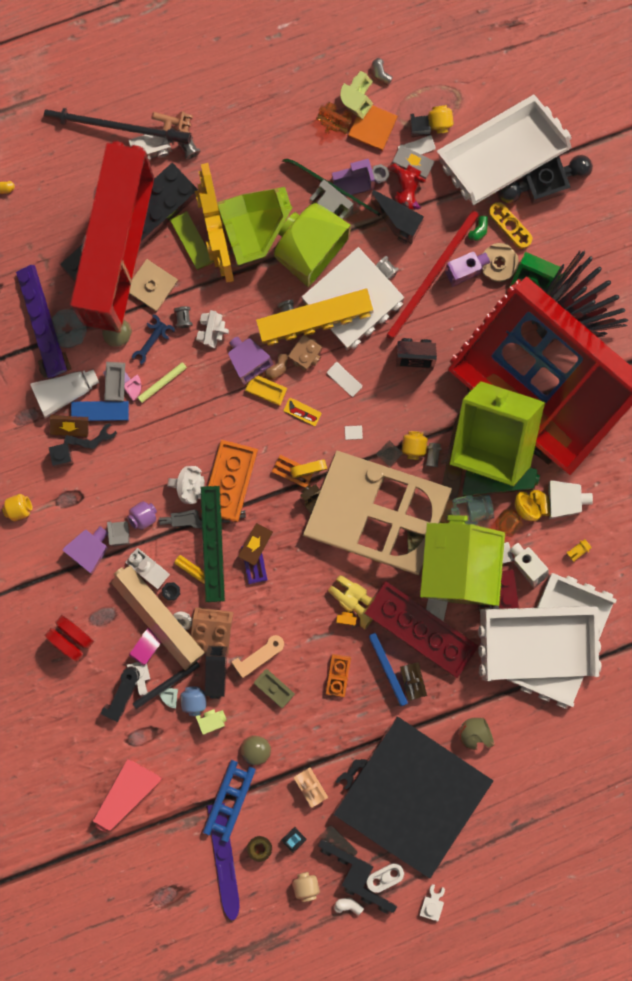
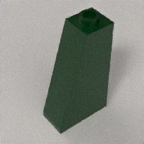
M529 468L520 480L512 486L466 470L461 496L469 497L533 490L534 486H538L540 475L537 474V469Z

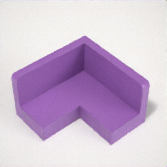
M369 159L350 163V168L332 173L333 184L350 195L374 189L375 179Z

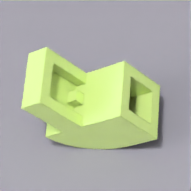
M360 71L354 77L350 86L345 83L343 84L341 99L353 114L363 119L373 105L372 101L364 95L373 81L366 73Z

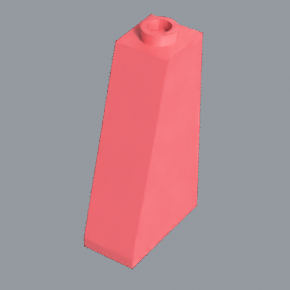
M127 759L93 822L97 823L96 827L104 832L107 829L111 831L161 782L162 777Z

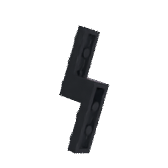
M321 838L318 847L321 848L320 852L327 856H331V854L337 856V861L346 866L348 863L352 864L342 882V886L345 887L343 891L352 896L355 893L362 896L361 900L369 905L372 902L379 905L378 909L386 914H389V912L394 913L397 908L396 904L363 887L373 869V865Z

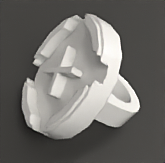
M186 466L181 470L178 479L168 478L167 487L177 488L178 496L183 503L195 504L197 499L201 498L200 487L204 486L205 483L204 477L200 474L202 471L197 466Z

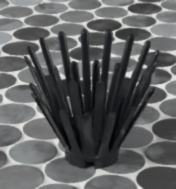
M579 250L563 274L561 272L564 269V264L560 266L545 293L594 335L605 337L608 334L607 332L596 331L628 326L626 324H619L627 322L628 319L626 318L619 320L610 318L598 321L626 311L624 308L607 312V308L603 307L618 300L619 295L611 296L596 303L597 293L611 285V281H605L574 301L587 290L586 285L601 272V267H597L560 299L593 259L590 256L566 280L585 255V250L582 253ZM531 321L533 325L536 323L538 328L536 331L543 339L547 335V330L536 321Z

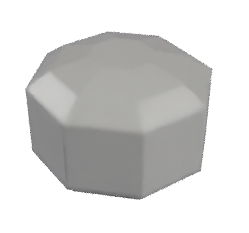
M381 164L373 167L372 172L375 183H385L389 177L387 167Z

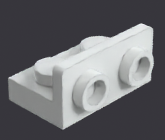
M142 135L129 140L130 146L137 145L146 150L149 161L151 160L150 158L156 156L158 158L165 157L169 152H172L166 138Z

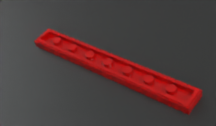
M472 210L387 333V338L390 340L395 339L478 218L477 212Z

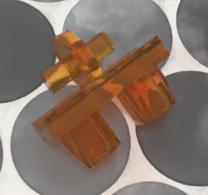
M328 102L325 106L321 105L316 120L326 127L325 133L329 134L333 130L337 133L340 131L347 134L352 122V113L347 110H343L341 115L336 113L337 107L331 102Z

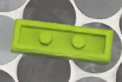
M188 212L170 220L197 271L214 262V260L210 261L208 249Z

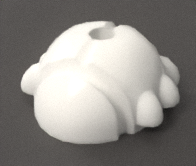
M181 611L173 614L185 630L192 627L193 619L189 614Z

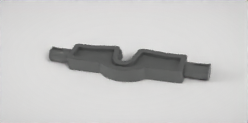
M197 510L172 513L171 517H159L160 525L172 524V527L192 526L202 529V521L199 520ZM245 510L241 511V514L245 515H240V518H246ZM222 519V523H231V522H233V521H229V520Z

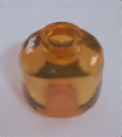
M512 508L510 510L504 509L495 519L496 530L505 532V536L513 537L523 526V518Z

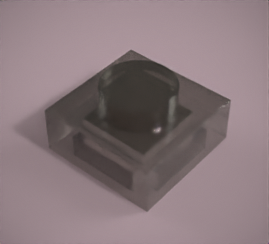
M389 440L376 455L390 468L403 453Z

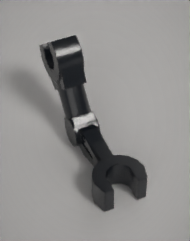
M108 423L100 431V434L91 441L66 435L64 443L95 449L104 440L107 441L114 438L117 432L108 434L106 430L111 426Z
M354 760L349 770L337 778L336 783L340 784L342 780H347V785L344 788L348 790L353 783V776L357 770L364 767L368 760Z

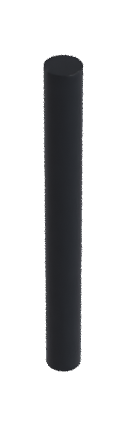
M194 663L187 670L182 669L133 702V707L137 710L200 667L199 663Z

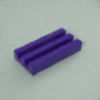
M263 554L259 558L263 574L261 578H259L256 564L255 566L253 565L256 579H252L249 563L244 560L249 584L268 581Z

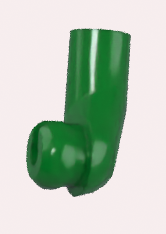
M487 216L478 217V227L468 233L470 241H479L487 234Z

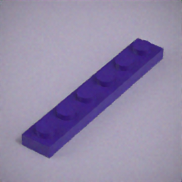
M29 265L17 271L16 274L47 376L53 378L67 371L36 267L35 265Z

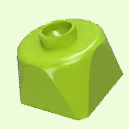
M313 203L300 215L294 212L285 221L278 233L282 238L274 251V256L309 288L350 238L351 225L322 205Z

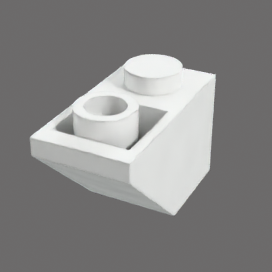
M138 548L125 562L157 589L170 575Z

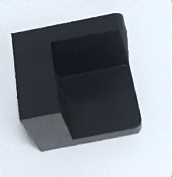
M414 113L410 114L411 138L429 136L431 126H429L428 115L414 117Z

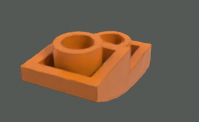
M332 654L326 694L345 697L351 662L350 656Z

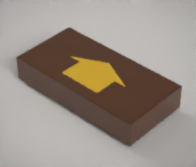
M50 415V435L88 437L89 417Z
M256 523L238 557L255 566L273 531Z

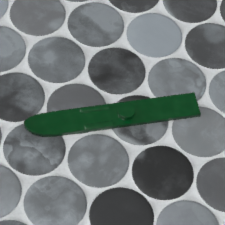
M291 159L282 160V162L290 163L304 170L320 182L325 180L341 194L380 217L381 214L300 163Z

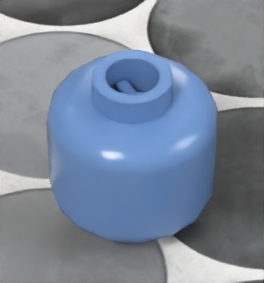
M198 686L185 688V691L180 695L182 710L189 713V716L200 715V712L206 709L205 692Z

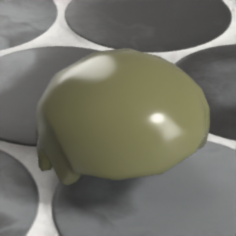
M125 319L121 333L107 330L102 331L104 341L111 347L125 345L132 334V328Z
M252 735L244 739L240 745V754L245 762L251 765H261L269 759L271 747L266 739Z

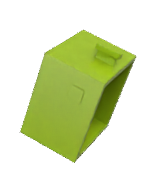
M480 382L463 398L450 465L514 486L531 467L545 402Z
M448 515L447 520L450 521L449 523H427L420 597L458 604L499 606L505 532L465 524V521H468V516Z

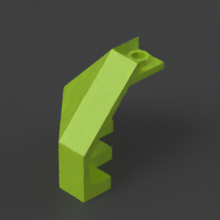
M285 187L246 193L217 202L238 265L267 255L293 208Z

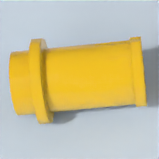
M586 539L580 540L579 544L566 552L573 562L584 553L590 552L589 550L592 547Z

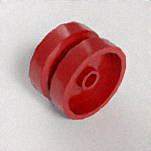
M61 614L56 620V625L63 631L62 634L56 629L50 628L44 636L61 653L78 662L83 656V652L76 644L78 643L83 648L89 649L95 641Z

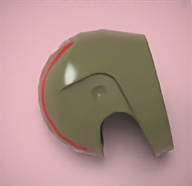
M470 718L460 726L459 739L466 748L477 750V743L483 742L488 748L495 745L485 718Z

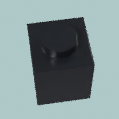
M68 443L48 447L54 468L74 464Z

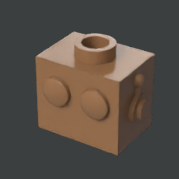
M303 334L289 354L288 359L293 362L294 366L301 367L302 370L307 372L312 365L316 366L321 358L319 354L322 351V347L316 343V340L308 338Z

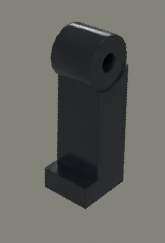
M129 666L122 672V682L111 705L106 704L103 707L101 715L116 722L121 719L140 678V672L136 667Z

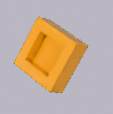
M342 612L341 615H337L336 623L355 626L357 617H353V613Z

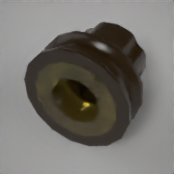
M264 836L252 838L247 846L248 855L254 861L261 862L267 860L272 854L270 840ZM262 843L265 852L261 851L259 854L254 847Z

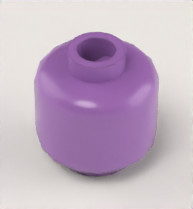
M142 501L129 510L127 518L133 528L143 530L156 521L155 514L157 510L153 504Z

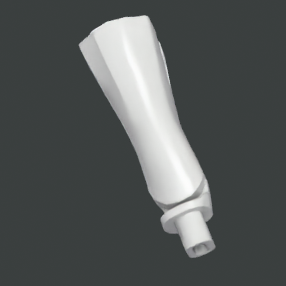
M93 369L88 372L84 370L83 373L82 371L34 382L30 385L46 419L62 407L86 394L99 381Z

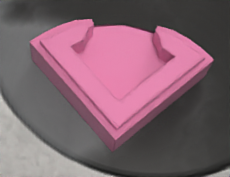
M138 375L124 384V389L133 402L141 392V380Z

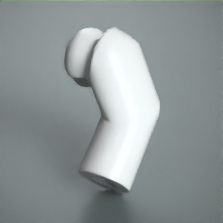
M352 898L339 899L334 905V910L337 913L351 910L359 916L364 910Z

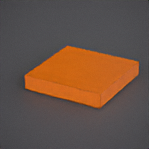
M372 105L363 119L358 116L356 117L348 137L383 151L398 116Z

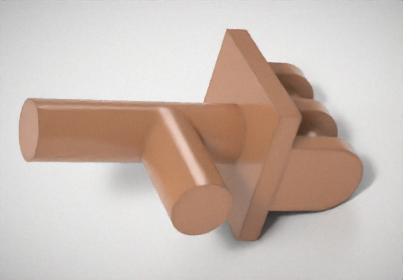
M183 111L177 114L176 118L153 112L151 119L164 122L163 130L167 131L171 128V125H175V130L189 133L188 129L191 127L190 119H193V116Z

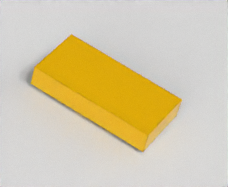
M256 376L249 381L245 392L281 406L288 388L263 377Z

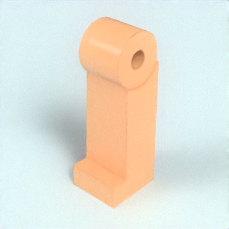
M272 636L268 639L265 646L241 662L239 658H236L232 661V664L241 677L244 678L278 654L284 647V641L280 636Z

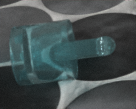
M489 494L478 497L469 495L455 498L452 501V515H460L457 504L467 503L470 520L465 521V524L477 525L479 521L494 519V510Z

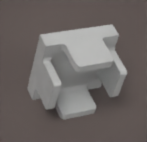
M325 180L320 183L319 188L309 199V203L313 204L322 196L317 203L337 216L339 213H342L339 217L343 220L353 212V203Z

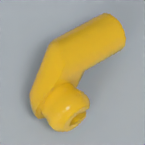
M540 490L531 491L530 498L540 505L541 516L550 515L549 497Z

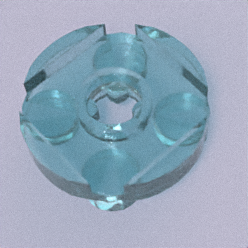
M61 310L51 318L60 347L73 348L83 342L87 333V326H83L74 310ZM66 324H69L70 327H73V330L70 331L69 334H66L65 331H62V328L66 327Z

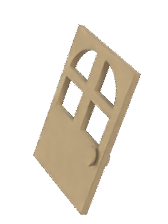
M336 451L303 536L420 575L424 560L427 523L440 522L452 488ZM384 478L408 485L398 512L374 504ZM416 488L423 491L430 499L432 504L431 522L406 515ZM368 517L392 525L382 552L358 544ZM400 528L425 536L421 544L412 552L401 556L390 555Z

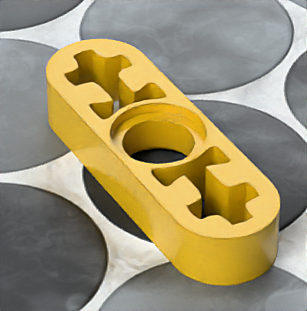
M494 203L489 210L491 219L518 248H528L532 242L530 232L504 204ZM494 208L497 210L502 209L501 214L505 218L503 223L500 222L502 217L499 214L494 215ZM513 221L516 224V228L513 231L507 230L505 227L506 222ZM519 228L522 230L519 234L522 237H527V244L524 242L520 243V237L517 234L515 237L513 236Z

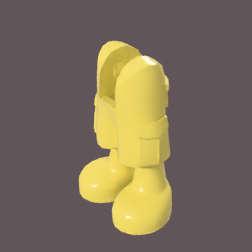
M339 575L336 580L347 590L343 594L331 585L328 591L349 613L355 611L360 617V626L366 629L372 622V619L363 614L365 608L359 605L358 602L362 601L368 606L372 598L366 595L367 590Z

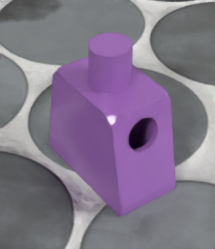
M471 252L448 262L444 271L452 287L480 274L483 269L482 266L489 264L490 260L486 252L479 256L475 252Z
M235 337L230 341L229 344L233 350L228 355L244 385L273 365L270 356L252 339L249 338L242 342L239 337Z
M101 526L98 527L93 535L89 531L84 530L64 547L63 551L93 574L108 549L102 543L108 532Z

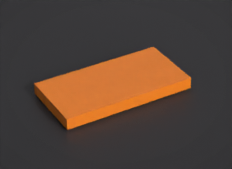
M225 440L220 442L208 486H220L222 519L238 523L258 449Z

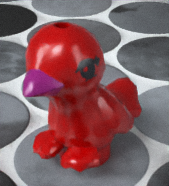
M397 164L389 165L388 170L397 174L402 189L401 193L396 192V201L411 210L420 209L421 207L415 198V191L419 182H426L424 178L420 177L421 171L409 164L406 170Z

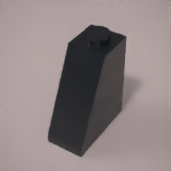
M208 646L206 653L205 696H209L212 699L225 697L228 648L225 646Z

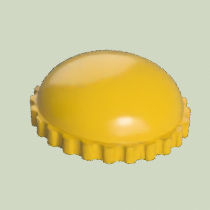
M519 492L515 499L516 511L527 521H537L541 517L538 504L530 498L528 493Z

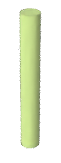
M183 362L138 396V399L142 403L184 371L187 368Z

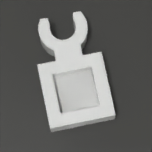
M432 884L430 886L431 897L425 896L419 915L439 921L444 902L439 901V898L444 895L445 888L442 887L440 893H435V885Z

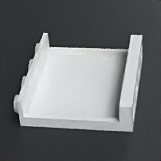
M358 247L302 296V301L305 305H309L362 289H368L374 310L371 317L362 320L359 317L352 319L353 322L341 325V322L333 324L334 327L330 329L344 344L345 349L349 350L350 348L355 349L361 343L360 339L364 335L366 337L371 335L378 323L383 324L389 318L388 314L393 310L395 312L404 305L402 303L404 296Z

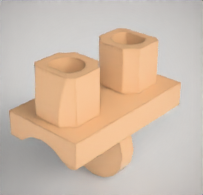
M311 768L293 777L311 808L328 798Z

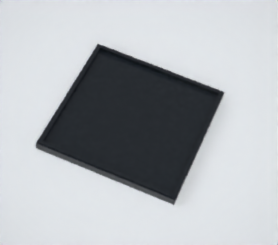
M397 716L333 815L420 873L431 878L494 780Z

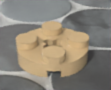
M496 243L488 247L483 253L486 252L490 263L482 266L483 275L495 282L511 279L516 273L519 264L517 254L509 245L503 243ZM498 258H501V261L505 262V265L497 267V265L494 264V261H497Z

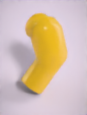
M12 181L0 182V194L11 193L15 188Z

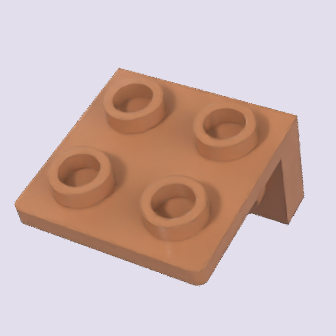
M195 607L191 637L205 652L204 654L207 653L208 646L228 647V656L234 612Z

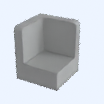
M127 521L107 522L110 546L130 544Z

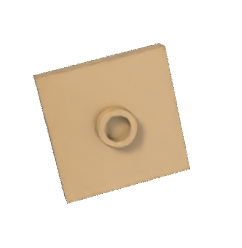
M146 259L132 279L130 294L157 312L177 284L178 279Z

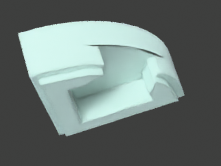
M168 688L159 694L166 705L176 709L178 689Z

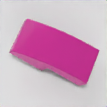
M148 627L129 656L145 666L161 644V641Z

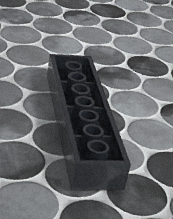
M173 162L154 178L139 249L196 198L195 191L198 189ZM82 245L60 264L62 269L75 283L82 256Z

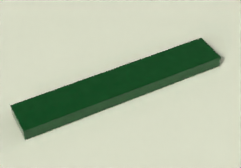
M201 486L205 601L224 602L225 580L220 486Z

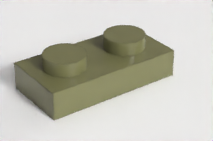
M267 668L254 681V684L282 709L295 695Z

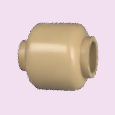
M309 872L297 874L298 878L292 882L295 897L301 899L302 902L317 899L316 895L320 893L317 877L309 875Z

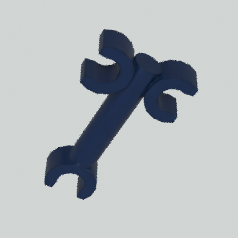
M154 314L152 317L157 320V323L155 325L147 323L148 328L154 330V332L141 350L135 351L132 354V359H135L138 355L143 357L140 361L141 365L145 364L147 360L146 354L161 333L164 339L169 340L170 337L165 332L167 330L176 331L173 326L164 324Z

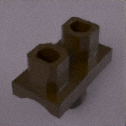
M419 662L401 666L400 670L408 701L427 696Z

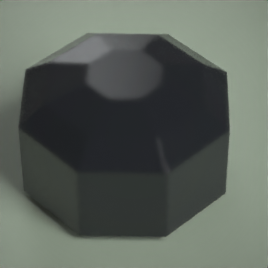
M175 582L166 583L162 588V596L168 601L177 600L181 595L180 587Z

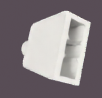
M559 481L548 482L550 499L549 519L579 514L582 512V505L593 504L592 493H581V485Z
M517 543L510 549L511 553L515 556L514 564L533 588L549 576V569L529 547L524 550Z

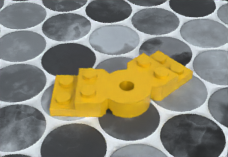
M205 163L201 164L202 171H198L201 183L197 184L198 190L195 191L198 208H203L210 240L206 242L210 261L214 260L215 267L220 268L221 276H225L226 282L234 281L230 259L209 164Z

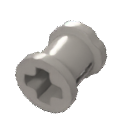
M387 256L375 265L388 280L392 279L400 270L388 261Z

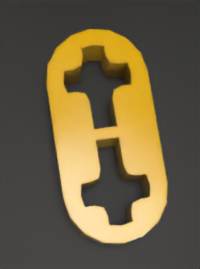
M319 460L292 467L290 471L292 478H297L327 470L325 460Z

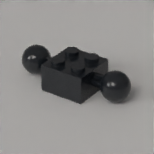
M577 155L570 160L568 166L563 167L560 157L557 156L524 175L523 181H514L497 191V195L505 203H514L520 198L521 193L528 191L532 205L566 194L571 188L567 177L573 176L576 179L587 178L593 170L592 161L585 155Z

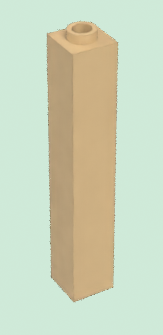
M129 565L127 568L123 569L122 567L114 573L115 577L111 582L112 585L179 664L187 670L196 663L205 652L136 571Z

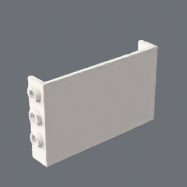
M532 95L437 150L445 174L452 177V182L456 188L460 187L464 199H469L475 205L571 149L570 140L572 138L567 129L563 130L558 118H553L549 107H544L538 98Z
M551 573L537 608L598 607V622L601 627L600 633H598L599 641L611 608L617 599L612 598L613 594L602 591L600 593L595 591L596 587L585 583L584 586L578 584V580L573 577L567 576L564 578ZM584 676L507 679V681L521 686V690L526 693L532 694V691L538 693L539 698L545 701L555 700L557 701V706L567 709L568 706H574L573 702Z
M574 606L480 610L481 626L478 628V634L481 637L479 656L481 657L482 665L479 666V674L482 680L572 676L599 677V672L601 671V662L599 660L601 644L598 641V633H600L601 627L598 622V607Z

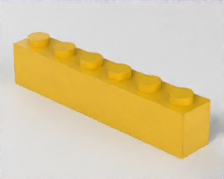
M366 288L260 318L256 322L263 344L267 343L268 346L279 343L278 340L285 338L288 341L297 338L298 334L310 335L319 328L327 330L333 328V324L341 322V325L351 323L354 318L359 317L360 320L369 318L374 313L368 289Z

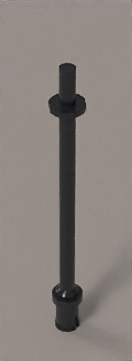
M63 108L61 112L47 109L44 111V117L60 119L61 125H65L66 121L162 137L166 138L168 143L179 142L190 145L192 133L177 131L175 128H170L166 131L70 114L67 108Z

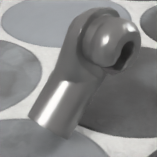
M376 58L371 65L373 75L389 85L393 76L384 72L383 59Z

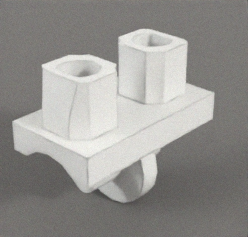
M211 310L210 313L201 314L200 322L202 325H207L206 332L199 331L196 340L210 348L216 349L217 341L222 340L223 334H229V330L224 328L225 321H222L223 315Z

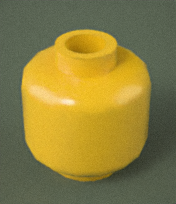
M447 105L432 107V110L428 112L429 126H431L432 130H437V133L448 132V128L454 125L452 110L447 108Z
M409 431L408 434L403 436L402 452L408 455V459L419 460V456L426 454L427 437L424 436L423 432Z
M17 494L5 500L2 511L6 518L16 522L28 517L33 508L27 496Z

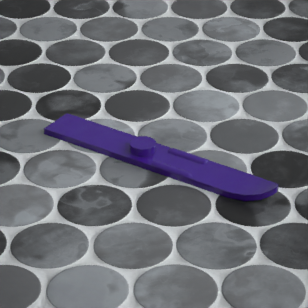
M208 805V813H209V815H210V812H211V810H212L213 805ZM219 812L215 823L226 827L228 822L227 815ZM212 830L223 909L230 920H235L239 913L240 903L230 839L228 842L221 840L223 834Z

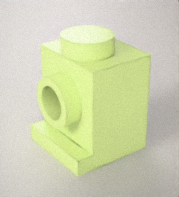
M214 709L204 713V718H201V715L196 716L203 735L224 727V722L227 721L223 710L215 712Z

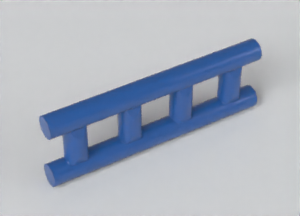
M231 760L203 830V833L210 835L212 830L223 834L221 840L228 842L256 771L252 767H249L247 772L236 768L238 762ZM233 775L244 779L240 790L229 786ZM226 793L237 797L233 808L222 805ZM219 812L230 816L226 827L215 823Z

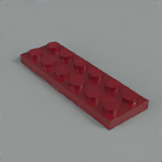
M387 581L382 583L363 614L455 678L459 677L479 647Z

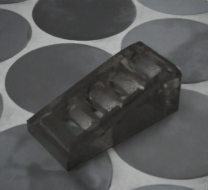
M329 825L319 835L322 839L355 856L358 853V850L332 825Z

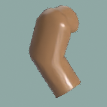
M278 354L277 364L266 369L267 377L277 378L286 371L288 355Z

